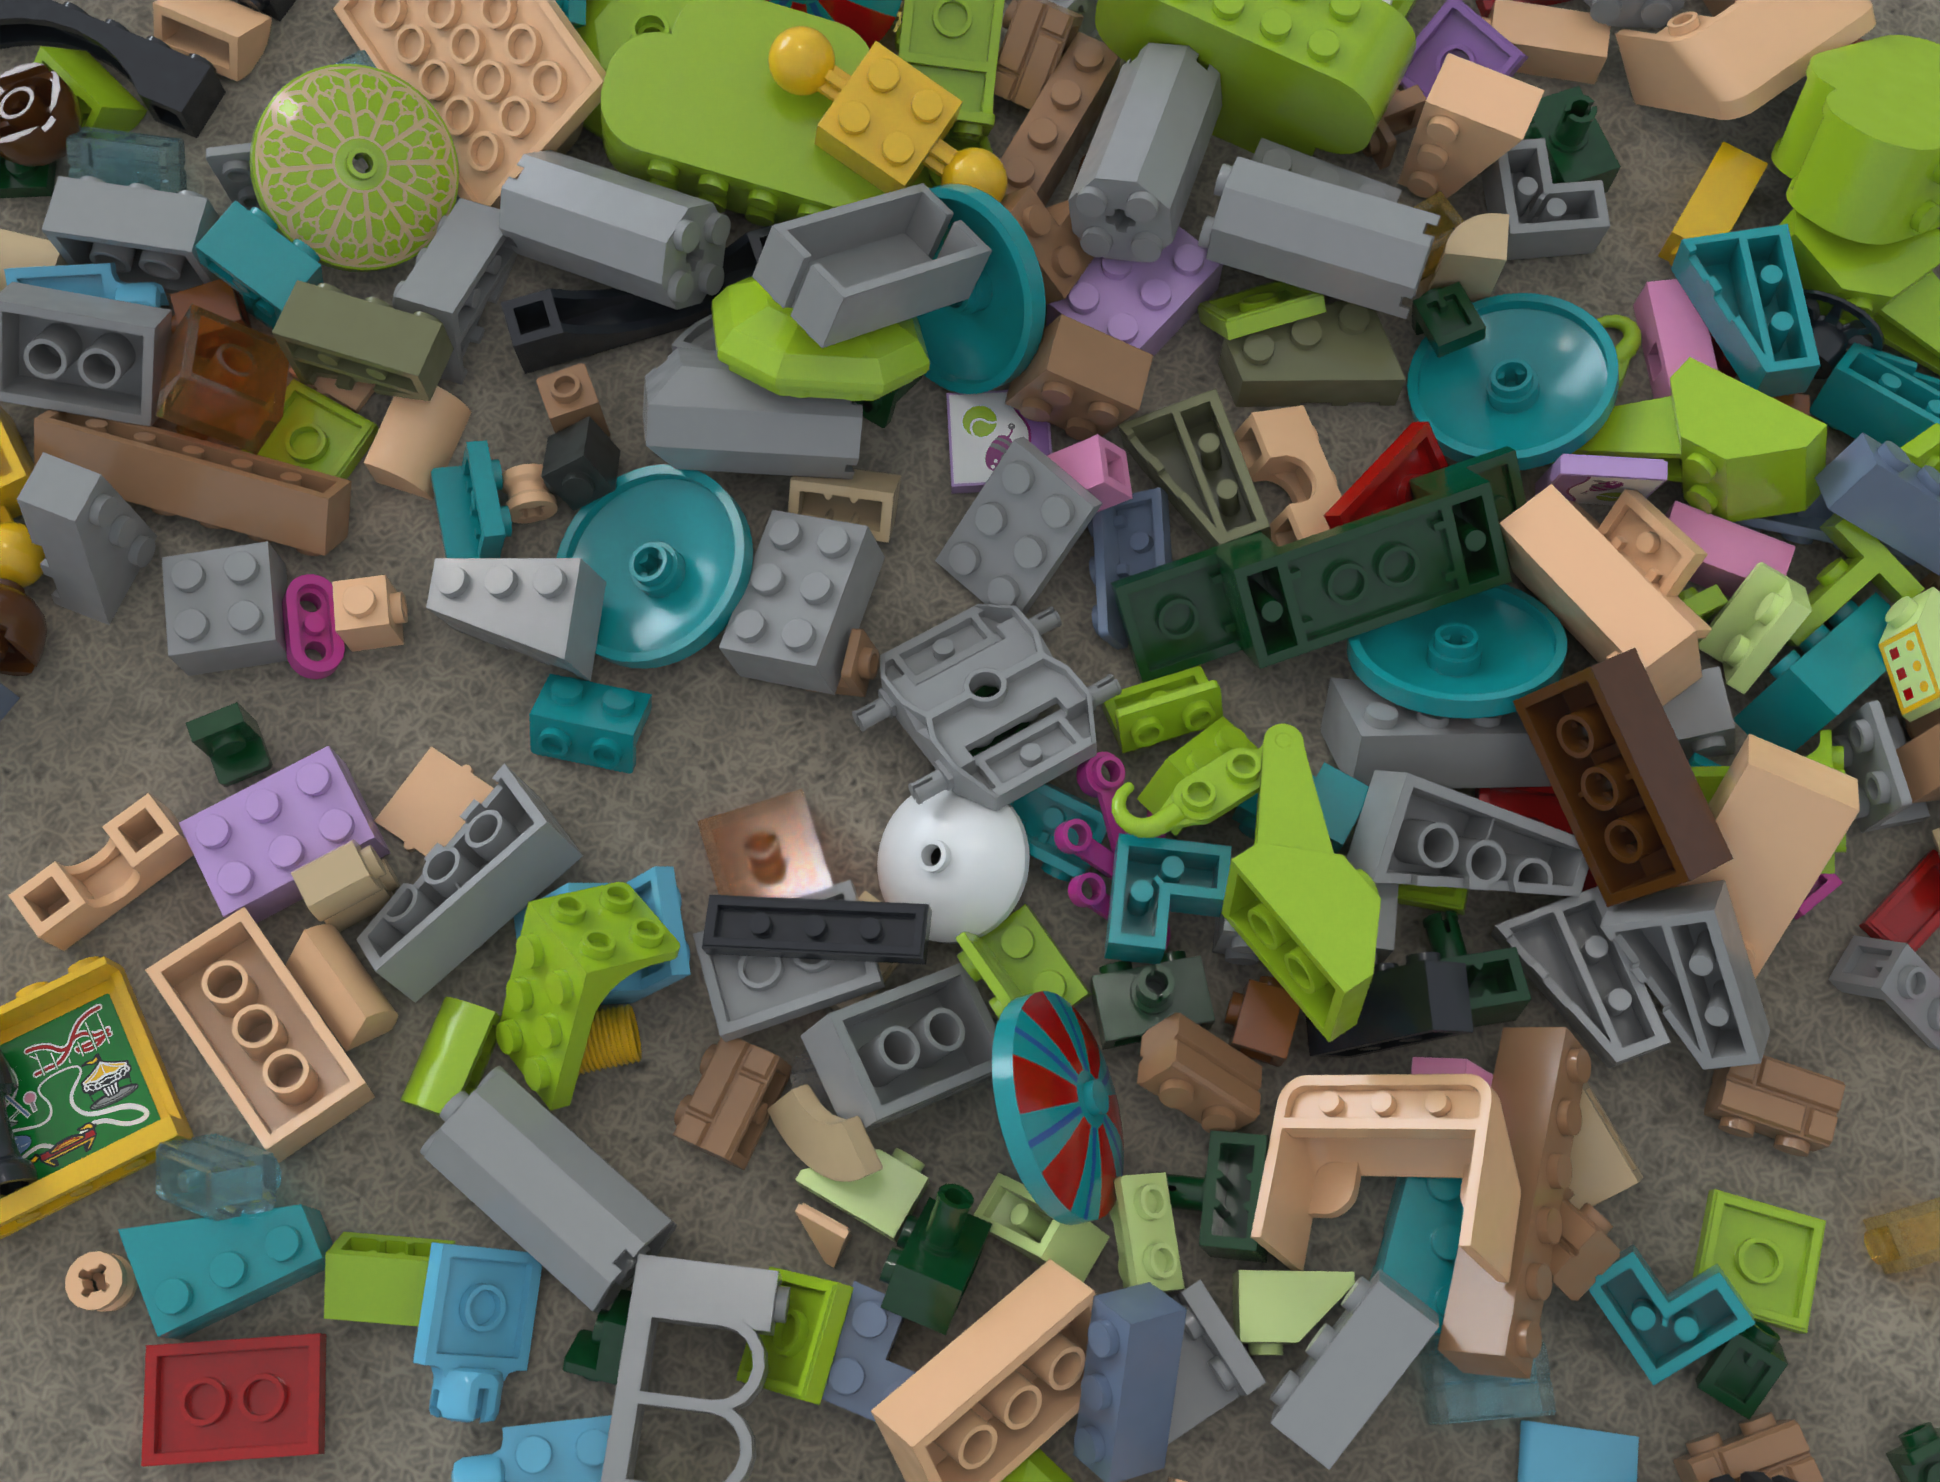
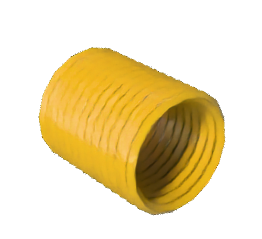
M627 1003L626 1006L618 1005L617 1008L613 1006L612 1009L608 1007L606 1010L603 1008L601 1011L597 1010L590 1029L579 1074L582 1073L584 1075L585 1072L601 1071L602 1068L606 1070L607 1067L612 1069L613 1066L617 1068L618 1065L623 1066L624 1064L628 1066L629 1063L634 1064L635 1061L639 1063L642 1059V1050L637 1021L632 1006Z

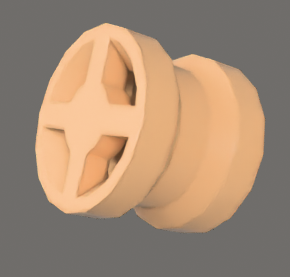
M522 464L509 468L502 473V491L508 495V501L505 506L509 507L511 521L514 523L527 524L546 520L557 513L556 497L549 492L541 477L542 464Z
M102 1251L88 1252L78 1257L69 1267L65 1277V1290L69 1300L77 1307L91 1311L111 1312L126 1306L134 1297L138 1287L130 1261L126 1257ZM91 1279L96 1281V1287L98 1289L97 1292H94L95 1289L93 1287V1281Z

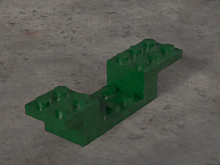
M1506 446L1410 479L1409 483L1413 501L1280 547L1259 531L1111 582L1139 680L1144 683L1241 650L1259 669L1512 582L1507 561L1508 554L1499 523L1527 503L1516 451Z

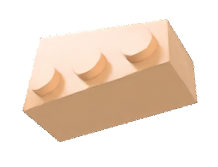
M1448 53L1424 104L1398 184L1408 187L1413 194L1419 197H1433L1444 202L1524 139L1545 90Z

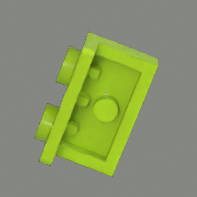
M1201 665L1121 689L1122 693L1120 695H1116L1102 703L1103 712L1122 753L1142 747H1149L1194 731L1204 730L1223 716L1221 688L1216 680L1208 681Z

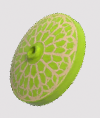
M334 64L315 68L301 74L282 87L271 99L262 112L252 137L250 174L253 189L262 211L277 224V232L291 242L299 239L306 243L320 257L318 263L330 268L350 272H374L395 267L418 255L422 248L428 247L436 235L441 218L444 215H449L456 203L459 186L458 159L446 124L433 105L417 89L399 77L381 69L359 64ZM353 157L356 160L363 158L369 167H367L365 173L355 170L352 163Z

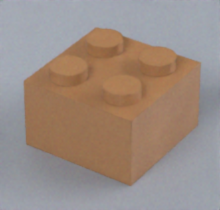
M1061 314L1044 328L1041 342L1033 360L1017 378L1010 382L1004 404L1020 410L1021 415L1029 420L1048 422L1064 429L1068 436L1079 441L1097 434L1104 436L1139 411L1153 355Z

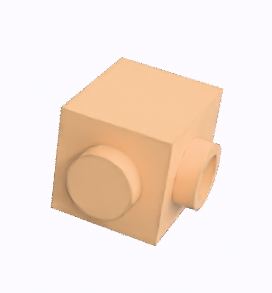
M386 575L332 582L335 631L352 652L404 645L402 623L408 622L406 598L402 591H396Z

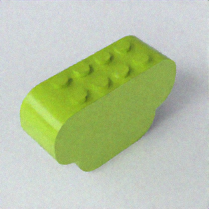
M691 0L680 11L672 34L649 32L637 35L623 43L613 54L601 90L602 138L605 153L613 167L620 173L712 202L718 213H723L727 209L745 214L746 220L764 227L885 194L815 145L817 125L833 102L819 92L800 96L783 90L773 79L768 64L769 51L773 41L780 33L795 26H807L821 32L829 40L834 50L835 65L850 76H852L870 49L855 31L843 24L769 1Z
M1098 0L1095 13V25L1099 36L1110 50L1126 62L1130 58L1131 62L1137 58L1139 51L1148 43L1187 45L1199 54L1197 62L1207 70L1210 64L1220 72L1222 108L1212 135L1252 153H1255L1261 138L1313 156L1316 148L1337 154H1352L1363 150L1369 144L1412 61L1416 49V36L1410 23L1398 10L1382 0Z
M1886 35L1814 55L1806 69L1807 80L1784 135L1777 140L1771 153L1774 165L1783 174L1792 179L1786 191L1789 204L1802 216L1828 232L1865 244H1891L1939 228L1940 44L1913 36Z

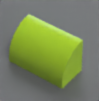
M40 46L33 63H41L53 72L54 70L72 89L79 100L83 124L77 142L83 148H100L111 145L134 129L143 119L147 109L88 51Z
M444 997L400 1101L439 1116L448 1101L460 1091H465L470 1096L477 1089L497 1043L496 1027L500 1022L501 1016L495 1011L453 997Z
M343 1232L325 1254L324 1319L419 1327L432 1242L455 1244L456 1241Z

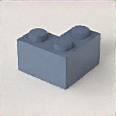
M854 1281L852 1285L854 1287L822 1399L875 1421L871 1410L916 1372L888 1361L905 1318L881 1308L885 1293Z

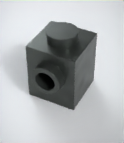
M588 416L548 437L541 477L549 491L556 496H560L575 511L616 490L621 450L595 421Z

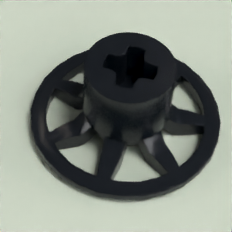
M1803 289L1820 360V367L1813 379L1829 378L1836 365L1846 354V349H1849L1854 342L1882 351L1885 343L1884 335L1878 324L1865 311L1841 297L1818 290ZM1816 300L1833 305L1827 315H1820L1819 303ZM1844 310L1858 318L1845 325L1839 322ZM1870 333L1873 338L1874 344L1870 343L1861 335Z

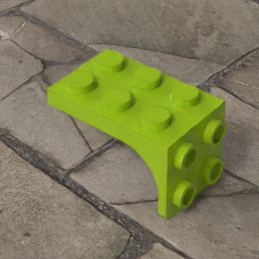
M904 0L898 56L963 101L957 120L950 129L949 139L978 143L979 137L988 136L994 127L993 100L1004 0Z
M614 882L529 901L521 935L516 943V956L511 977L506 985V998L500 1022L496 1027V1039L501 1051L509 1055L524 1075L529 1088L537 1092L550 1111L571 1104L592 1022L604 998L616 985L634 972L654 964L674 960L679 953L680 943L635 890L624 882Z

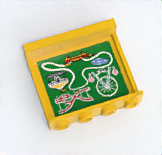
M93 956L77 961L68 968V974L52 982L44 981L28 985L16 993V999L0 1006V1049L8 1061L18 1085L14 1093L5 1096L6 1110L22 1158L33 1162L39 1179L0 1198V1240L196 1142L124 967L105 956L101 958Z

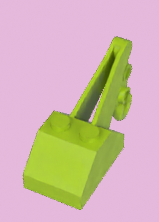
M1793 208L1779 225L1788 224L1803 289L1826 292L1856 305L1878 324L1884 335L1885 344L1940 375V279L1933 272L1940 265V229H1933L1891 244H1865L1832 234L1805 218ZM1816 300L1819 303L1820 315H1827L1833 305ZM1844 310L1839 322L1845 325L1858 318Z
M1617 314L1605 315L1596 320L1604 328H1615L1623 333V339L1615 346L1618 359L1619 390L1624 383L1630 361L1641 346L1642 332L1637 323L1629 317ZM1689 357L1670 377L1671 396L1614 406L1609 418L1595 436L1581 448L1571 453L1576 455L1664 459V461L1668 462L1667 480L1681 482L1684 500L1691 507L1731 522L1802 512L1809 508L1821 494L1815 477L1826 467L1827 424Z
M1276 724L1270 727L1265 733L1263 745L1256 750L1235 748L1224 753L1182 779L1176 785L1160 811L1146 818L1135 817L1127 810L1126 800L1134 791V785L1131 782H1126L1122 785L1112 799V815L1118 826L1126 833L1138 838H1154L1166 834L1172 829L1211 823L1258 793L1254 845L1231 859L1221 914L1329 1043L1355 1026L1374 973L1381 897L1374 881L1365 871L1361 869L1356 870L1344 855L1333 852L1301 732L1289 724Z

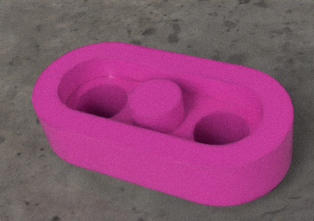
M314 574L301 575L289 584L282 599L287 659L292 669L299 675L309 679H323L335 672L345 652L344 641L335 631L333 586L329 580L322 576ZM309 601L313 603L317 611L308 612L304 610L300 602ZM305 650H316L320 653L322 660L314 661L309 659L305 654Z

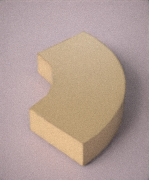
M808 1084L791 1089L767 1109L774 1125L787 1145L807 1166L820 1175L835 1181L851 1182L883 1169L859 1116L844 1119L831 1114L820 1103Z

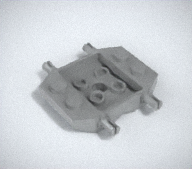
M977 604L880 655L882 688L878 689L879 698L858 710L852 711V716L862 732L888 717L891 719L895 717L935 767V771L908 784L909 791L913 799H916L917 804H922L927 799L944 790L949 791L952 789L955 794L997 811L1097 755L1093 711L1096 710V706L1116 695H1120L1122 693L1121 686L1118 680L1114 679L1112 674H1109L1102 680L1086 687L1068 665L1053 658L1041 635L1062 625L1061 618L1058 612L1054 611V607L1050 606L1028 619L1014 605ZM983 685L999 689V692L991 697H979L972 693L977 687ZM1056 703L1060 706V710L973 757L969 753L974 748L989 745L994 740V737L1014 726L1033 721L1040 712Z

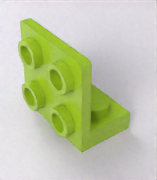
M1025 904L998 927L982 937L967 931H963L955 937L963 951L957 954L958 960L975 982L982 979L995 995V997L989 1000V1003L998 1018L1004 1008L1015 998L1040 991L1056 993L1067 1000L1073 1007L1092 995L1029 905Z

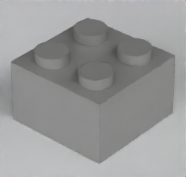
M268 541L162 557L168 657L188 676L288 661L282 611V599L288 588L286 564Z

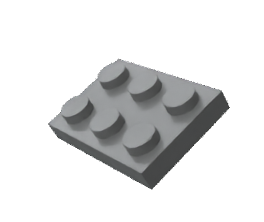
M1024 436L1014 439L935 561L984 604L1014 605L1026 615L1103 503Z
M851 880L798 897L801 899L859 901L855 886ZM704 930L693 934L719 1035L725 1042L885 987L878 962L706 954L702 949Z

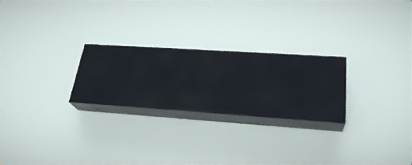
M709 894L702 949L706 954L926 965L932 909L929 904Z

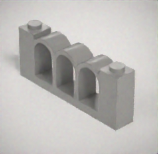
M638 1254L601 1482H646L634 1480L645 1406L713 1414L725 1418L734 1427L740 1440V1456L735 1470L723 1482H746L752 1473L757 1458L756 1438L749 1422L738 1411L750 1405L761 1393L769 1373L768 1352L758 1334L774 1336L776 1322L786 1323L791 1288L781 1286L782 1275L779 1271ZM665 1322L721 1329L742 1335L747 1340L752 1351L753 1368L747 1383L738 1393L726 1399L709 1400L648 1392L658 1323Z

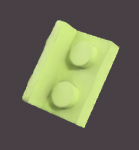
M1763 562L1758 563L1711 622L1709 626L1712 630L1707 637L1698 639L1701 651L1723 663L1727 685L1745 695L1811 613L1812 609L1806 587Z
M1166 1172L1124 1175L1115 1178L1114 1185L1117 1200L1109 1213L1114 1224L1119 1256L1118 1271L1123 1282V1288L1150 1282L1164 1293L1185 1289Z

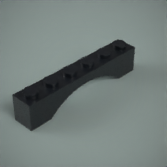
M0 0V50L11 47L41 45L88 51L94 58L116 69L134 85L156 122L192 137L198 138L226 93L216 75L215 67L198 54L190 53L187 56L172 50L162 40L153 36L143 38L133 34L115 20L106 19L102 21L89 16L83 9L71 2L60 4L53 0Z
M772 225L746 232L725 248L723 285L717 294H706L700 304L674 309L617 288L602 290L549 288L500 302L514 350L524 373L528 374L684 329L711 315L712 300L731 284L753 276Z

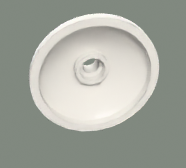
M952 789L949 791L944 790L920 805L916 803V799H913L911 795L892 815L880 842L877 871L882 896L885 902L929 904L932 909L930 941L958 943L955 937L963 931L982 937L998 927L1010 915L1020 900L1029 872L1030 854L1028 838L1020 817L1010 804L994 811L955 794ZM939 847L941 851L940 861L933 866L931 863V855L932 852Z

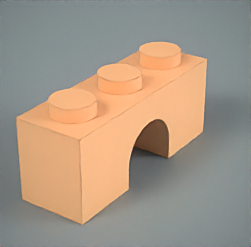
M1304 405L1251 413L1234 433L1253 482L1270 481L1276 483L1287 492L1292 501V504H1289L1270 524L1272 542L1280 547L1329 530L1330 528L1323 515L1342 496L1337 486L1336 476L1330 469L1319 443L1317 430L1311 424Z
M147 793L102 826L110 838L107 844L94 856L72 866H63L54 861L8 895L38 938L63 951L67 950L194 855L179 825V820L169 808L151 794Z

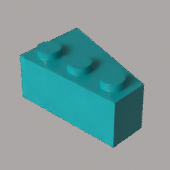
M1788 224L1682 239L1671 270L1741 382L1770 397L1806 392L1820 367V360Z
M1854 342L1836 365L1810 407V414L1821 419L1827 426L1840 430L1854 439L1860 434L1865 433L1881 444L1885 441H1891L1901 448L1935 423L1940 424V379L1916 372V362Z
M1877 592L1861 606H1858L1851 599L1827 621L1834 628L1831 632L1822 624L1798 646L1805 653L1802 657L1795 650H1792L1769 671L1776 680L1736 715L1733 721L1747 735L1752 734L1795 752L1887 671L1878 643L1887 626L1885 616L1891 606Z
M1397 1177L1383 1228L1384 1234L1370 1280L1381 1269L1439 1314V1328L1433 1336H1440L1464 1213V1207L1460 1199L1462 1178Z
M302 1204L118 1229L157 1337L183 1339L325 1270V1254L333 1245L320 1210Z

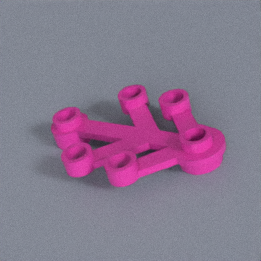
M1098 752L1096 756L1078 765L1076 777L1079 787L1086 795L1099 799L1112 852L1092 838L1090 826L1081 819H1072L1058 825L1054 833V840L1060 851L1066 854L1077 855L1112 880L1114 854L1119 833L1128 834L1117 825L1112 815V799L1116 791L1124 783L1125 768L1121 760L1114 754ZM1103 764L1109 771L1110 782L1102 776L1101 767ZM1147 810V817L1153 815L1149 810ZM1070 827L1077 832L1079 837L1076 846L1068 838ZM1166 834L1157 836L1156 838H1165ZM1092 872L1075 876L1068 885V895L1072 903L1081 908L1088 907L1108 921L1110 895L1106 894L1104 880L1098 874ZM1084 881L1088 882L1092 888L1090 899H1087L1082 893ZM1169 923L1167 928L1166 949L1169 945L1171 937Z

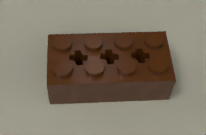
M1636 648L1590 666L1513 701L1607 907L1692 881L1733 859Z

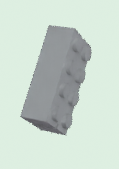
M924 183L772 225L752 277L783 309L787 307L793 308L790 316L806 331L808 336L815 340L821 348L969 299L992 249L962 220H958L953 223L937 259L933 260L954 212Z

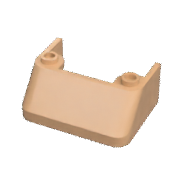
M1738 0L1715 17L1698 15L1697 12L1693 11L1678 14L1667 22V27L1656 34L1621 29L1615 35L1632 97L1636 104L1713 119L1732 120L1756 111L1805 77L1810 59L1814 55L1851 45L1875 27L1876 19L1871 0Z
M1474 1074L1303 1075L1294 1078L1285 1085L1277 1100L1251 1232L1253 1240L1291 1271H1303L1313 1218H1335L1346 1213L1354 1205L1358 1197L1361 1176L1462 1178L1460 1199L1464 1207L1459 1246L1497 1282L1509 1283L1521 1187L1500 1098L1483 1078Z

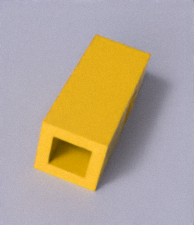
M1723 141L1658 257L1668 261L1672 266L1682 239L1731 232L1769 163Z

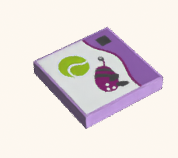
M1008 390L987 391L979 394L946 393L952 494L980 492L1014 439L1024 436L1046 456L1052 454L1050 423L1029 420L1021 415L1020 410L1004 404Z
M1562 454L1535 483V496L1552 484L1568 501L1583 504L1614 505L1624 489L1638 490L1647 498L1667 480L1668 462L1664 461V459Z

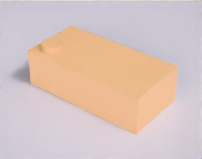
M1552 484L1499 523L1512 572L1541 603L1554 613L1560 623L1598 663L1636 648L1662 706L1702 678L1697 630Z
M1748 734L1708 804L1733 859L1692 881L1671 888L1725 880L1753 975L1756 979L1859 813L1860 805L1857 778Z
M245 906L145 969L265 1150L278 1163L375 1098L365 1080Z
M1049 1259L871 1410L906 1482H1001L1079 1412L1081 1382L1084 1374L1088 1343V1328L1091 1320L1093 1297L1096 1295L1092 1288Z

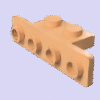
M1624 489L1601 524L1577 502L1569 501L1697 630L1698 639L1707 637L1712 628L1678 597L1708 555L1701 547L1638 490Z

